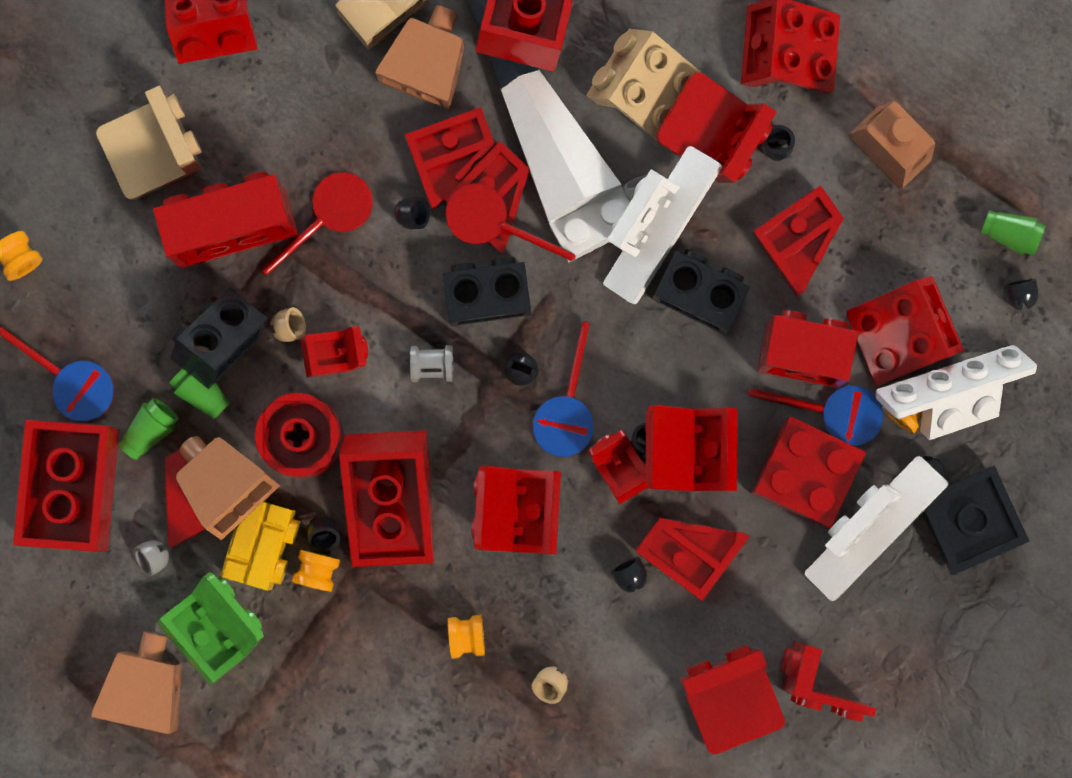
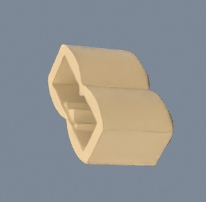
M339 0L335 7L337 14L366 49L369 50L384 40L399 25L420 11L430 0Z

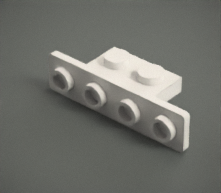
M689 146L668 179L652 169L649 171L648 175L637 184L634 190V197L624 213L620 214L613 223L612 232L607 241L623 251L604 280V286L632 304L638 303L721 171L722 165L719 162Z
M1010 345L876 390V399L897 419L922 412L920 432L928 440H932L999 417L1003 384L1035 374L1037 364L1017 346Z
M921 456L915 457L889 485H883L880 489L875 485L869 488L857 501L861 508L851 519L844 515L828 531L832 538L825 545L827 549L805 571V576L829 600H837L948 486V481Z

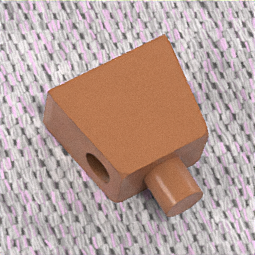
M436 5L428 24L410 18L375 72L378 82L449 111L452 106L464 53L463 39L451 34L458 17L457 13L446 7Z
M895 101L877 106L848 134L861 150L901 190L931 162L935 148V142L932 137Z
M194 436L186 440L180 447L179 452L188 464L177 473L176 480L201 525L220 540L226 537L280 487L272 477L220 437L215 438L206 445L199 436Z
M143 631L138 653L129 651L117 653L93 708L91 717L164 734H171L177 731L182 666L181 663L163 659L167 635Z

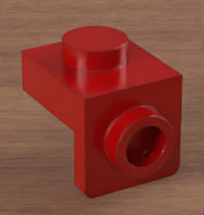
M351 326L342 331L308 334L300 337L306 378L349 373L366 366L368 344L365 337L361 336L359 326Z
M623 430L600 438L595 446L588 450L596 469L619 505L648 488L646 485L645 465L631 446Z

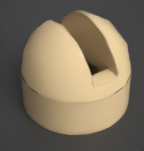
M292 307L281 310L270 321V326L274 325L275 333L272 334L279 341L291 342L299 340L300 337L305 335V320L297 308Z
M546 667L537 674L532 683V690L540 700L556 704L561 701L567 691V676L565 673L561 674L557 671V667Z

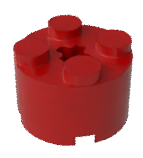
M304 393L285 394L274 400L262 412L255 427L256 447L264 461L280 474L294 478L315 477L333 467L339 457L344 439L343 427L335 411L320 399ZM299 426H302V429L309 433V439L303 440L301 447H299L297 442L291 440V434L298 433Z

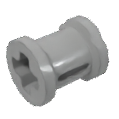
M446 345L444 349L419 350L418 346H411V381L418 382L420 378H445L446 382H453L452 345Z

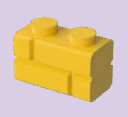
M263 501L235 527L220 576L267 591L273 589L274 583L281 585L288 566V561L282 559L287 543L294 544L300 527V521L294 519L296 511Z

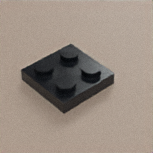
M995 465L948 485L922 512L951 575H956L1030 542Z

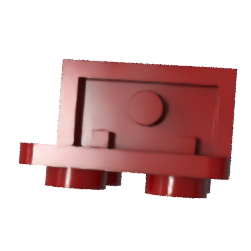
M165 0L166 29L178 64L258 50L257 38L248 11L247 0Z
M695 72L689 76L656 133V141L680 158L687 147H694L722 165V169L714 181L736 183L737 180L742 179L752 165L750 157L757 145L762 144L770 135L773 127L771 121L777 112L765 103L746 104L705 74Z
M650 405L647 408L645 423V475L647 487L655 490L692 492L737 491L738 408L691 409Z
M480 466L474 481L476 511L471 525L474 548L484 551L556 555L561 472Z
M793 641L791 649L785 648L780 663V672L785 673L781 689L791 694L790 701L821 711L823 704L831 705L830 712L859 722L863 721L864 714L875 717L877 708L864 702L813 689L822 649Z
M748 644L726 652L725 656L727 659L711 665L709 660L694 664L686 668L688 675L679 678L705 746L711 754L722 753L780 730L785 725V718L764 668L767 667V663L763 653L757 648L750 650Z

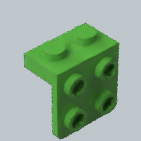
M211 572L202 577L191 595L167 612L157 622L209 686L213 685L246 658L264 637L261 631L262 625L257 616L249 609L244 610L234 599L235 593L230 584L222 577L217 578Z

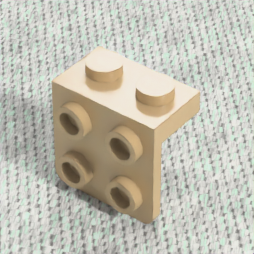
M628 29L616 41L614 53L606 65L601 67L594 75L592 87L586 96L597 105L617 108L656 140V133L689 76L700 71L653 31Z
M160 85L145 92L149 104L100 126L96 132L122 192L129 200H137L202 169L196 156L202 153L198 141L191 130L185 132L180 118L185 116L184 111L175 94L168 96Z

